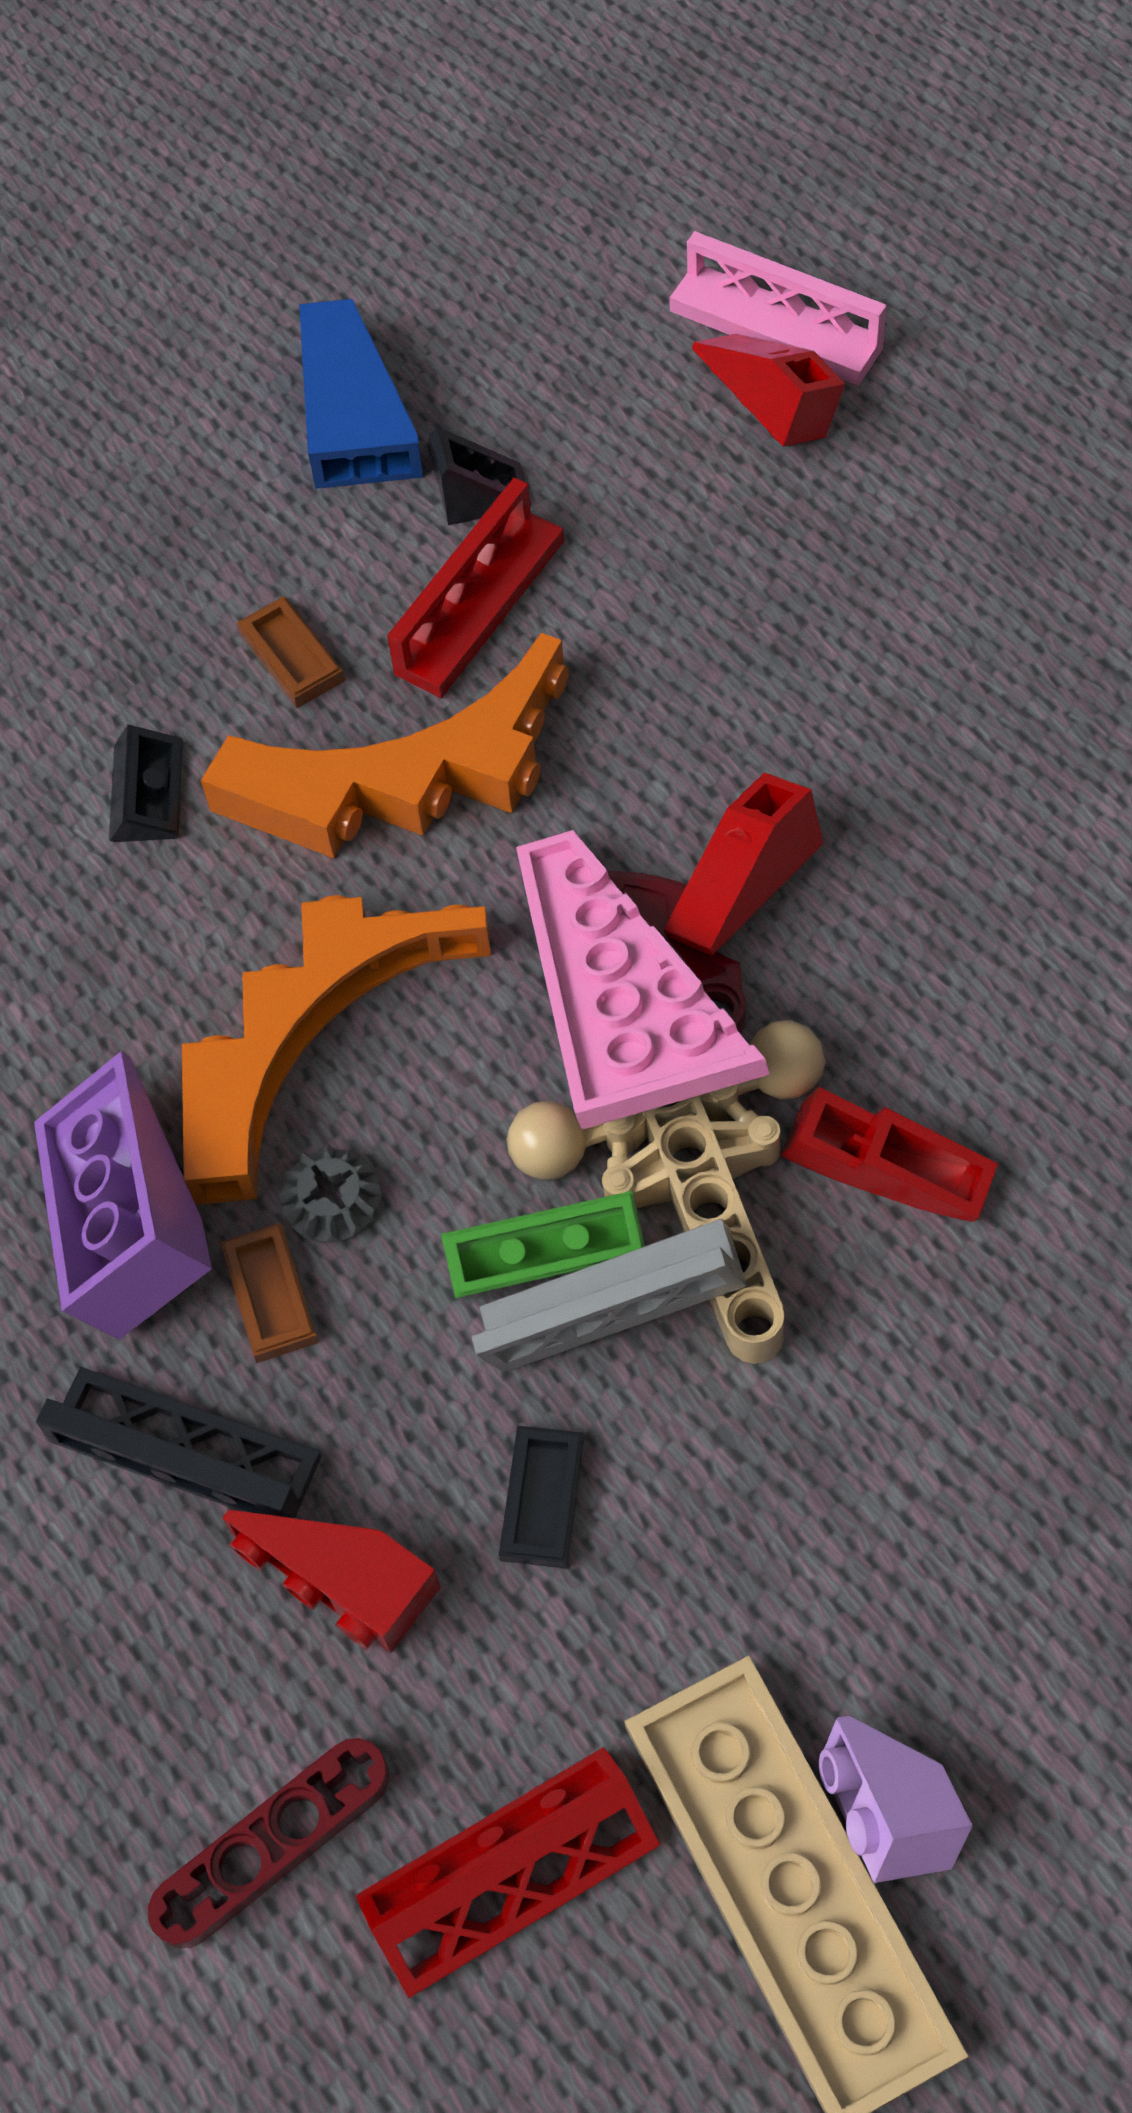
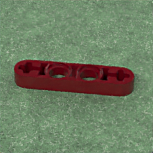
M360 1738L346 1739L332 1747L161 1883L152 1894L148 1904V1921L152 1931L166 1944L179 1949L193 1948L208 1939L382 1797L389 1783V1767L381 1751L370 1741ZM353 1757L359 1764L371 1759L374 1764L367 1770L371 1783L362 1790H359L355 1784L351 1783L336 1793L334 1797L344 1807L333 1815L326 1799L312 1785L323 1778L326 1786L331 1790L345 1778L346 1774L341 1765L347 1759ZM297 1800L312 1802L319 1811V1821L316 1829L303 1839L288 1838L282 1833L280 1828V1818L283 1810ZM239 1846L253 1847L261 1857V1868L258 1875L252 1882L244 1886L228 1884L222 1873L225 1857L231 1850ZM207 1870L212 1884L228 1898L227 1902L218 1908L215 1900L208 1896L193 1909L192 1913L197 1922L192 1928L186 1930L178 1923L167 1928L165 1922L173 1915L169 1902L178 1895L189 1902L203 1893L206 1888L196 1878Z

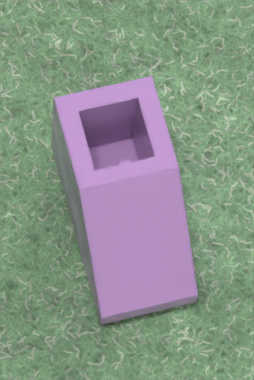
M851 1716L836 1718L825 1748L819 1756L820 1778L826 1791L834 1794L846 1820L849 1843L853 1851L862 1856L873 1882L878 1883L951 1870L973 1825L943 1765Z

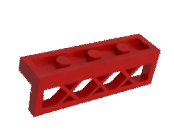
M515 477L510 481L388 633L387 639L394 675L442 699L563 544L564 528L531 513L527 483Z
M602 1747L358 1893L355 1897L372 1934L409 1999L659 1847L660 1843L626 1776L607 1750ZM624 1808L635 1832L610 1848L592 1844L598 1824ZM550 1852L570 1856L564 1874L559 1879L549 1885L529 1882L535 1862ZM487 1890L507 1894L501 1913L486 1923L465 1920L472 1899ZM423 1929L443 1932L444 1934L437 1953L409 1968L397 1945Z

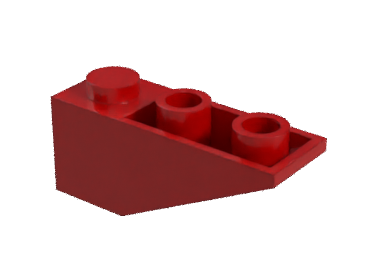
M739 334L700 340L693 343V351L783 447L826 437L846 383L814 350Z
M764 772L726 809L664 928L666 937L712 956L823 845L812 789Z
M228 1510L222 1517L234 1537L229 1546L235 1553L260 1571L267 1563L274 1566L287 1576L282 1586L292 1596L312 1610L322 1602L341 1616L335 1624L337 1628L366 1650L375 1641L389 1653H392L441 1588L435 1569L381 1530Z

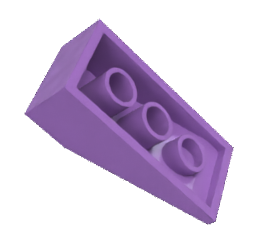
M122 1051L34 1122L62 1312L119 1340L212 1269L201 1216L131 1057Z

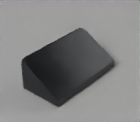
M129 724L126 726L114 746L109 841L130 842L177 839L179 835L183 738Z

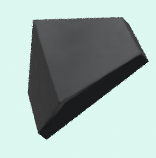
M438 426L430 433L428 446L448 525L481 519L514 477L525 482L519 462Z

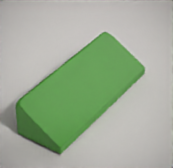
M632 1191L441 1234L455 1298L581 1270L645 1247Z

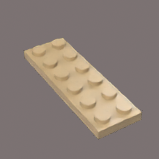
M749 1655L624 1721L630 1738L824 2113H872L969 2057L859 1855L853 1851L847 1833Z

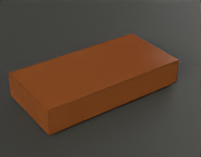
M285 596L236 622L240 635L296 708L345 681L342 668Z
M282 1223L220 1242L256 1363L319 1343Z

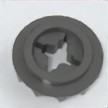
M326 1144L322 1151L313 1154L302 1152L299 1162L290 1171L284 1170V1183L279 1199L287 1222L300 1235L318 1242H338L357 1235L374 1219L381 1203V1184L372 1162H367L353 1147L346 1151L335 1149ZM321 1176L323 1180L327 1179L333 1186L344 1182L339 1188L343 1209H340L336 1202L332 1203L327 1197L315 1200L320 1195L317 1177Z

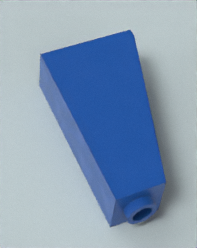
M353 299L299 304L307 445L315 489L423 478L418 434Z

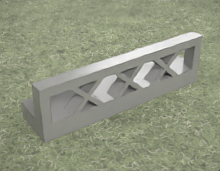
M719 1219L479 1306L485 1332L471 1336L475 1353L501 1372H506L746 1287L730 1228L723 1219Z

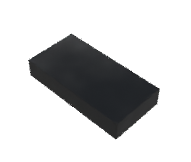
M517 1425L499 1549L500 1561L567 1569L584 1433Z

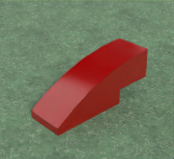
M818 1087L802 1102L781 1154V1157L838 1182L917 1209L970 1222L979 1219L998 1163L886 1107L875 1115L821 1087Z

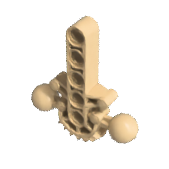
M792 1020L771 1022L757 1031L749 1044L750 1046L754 1044L765 1057L770 1075L685 1099L673 1106H661L581 1130L575 1111L553 1100L533 1102L520 1110L510 1125L506 1140L509 1156L516 1167L523 1173L541 1181L561 1179L576 1169L586 1147L607 1140V1147L612 1152V1157L607 1160V1170L603 1173L602 1177L604 1197L632 1191L636 1208L672 1201L683 1232L723 1219L730 1228L738 1259L748 1266L747 1270L743 1272L746 1287L710 1299L724 1339L732 1354L744 1362L752 1364L764 1363L777 1355L784 1341L783 1305L733 1179L759 1166H770L779 1159L780 1126L770 1116H758L753 1110L747 1111L739 1103L738 1096L759 1089L762 1093L771 1097L785 1100L800 1098L812 1090L823 1075L826 1059L821 1041L809 1027ZM647 1138L649 1145L629 1158L628 1155L637 1149ZM688 1147L698 1149L703 1153L700 1158L692 1162H682L672 1157L678 1150ZM709 1202L717 1203L725 1208L723 1214L710 1219L702 1218L694 1213L698 1206ZM751 1316L763 1317L772 1325L767 1332L755 1336L745 1334L738 1328V1324L743 1319Z

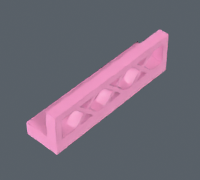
M696 231L688 239L687 274L669 298L670 312L729 335L739 334L814 350L841 379L858 386L860 385L883 350L886 304ZM704 256L717 261L726 273L704 266ZM750 275L764 279L773 291L760 288ZM801 293L811 297L820 309L817 310L807 306L797 294ZM846 312L868 319V329L854 324L846 315Z

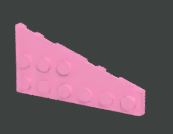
M574 830L516 847L573 1107L581 1130L770 1075L765 1057L754 1044L750 1046L742 1037L733 1019L723 1008L719 1009L704 991L702 982L654 926L650 927L640 915L637 905L627 893L622 894L609 878L606 868Z

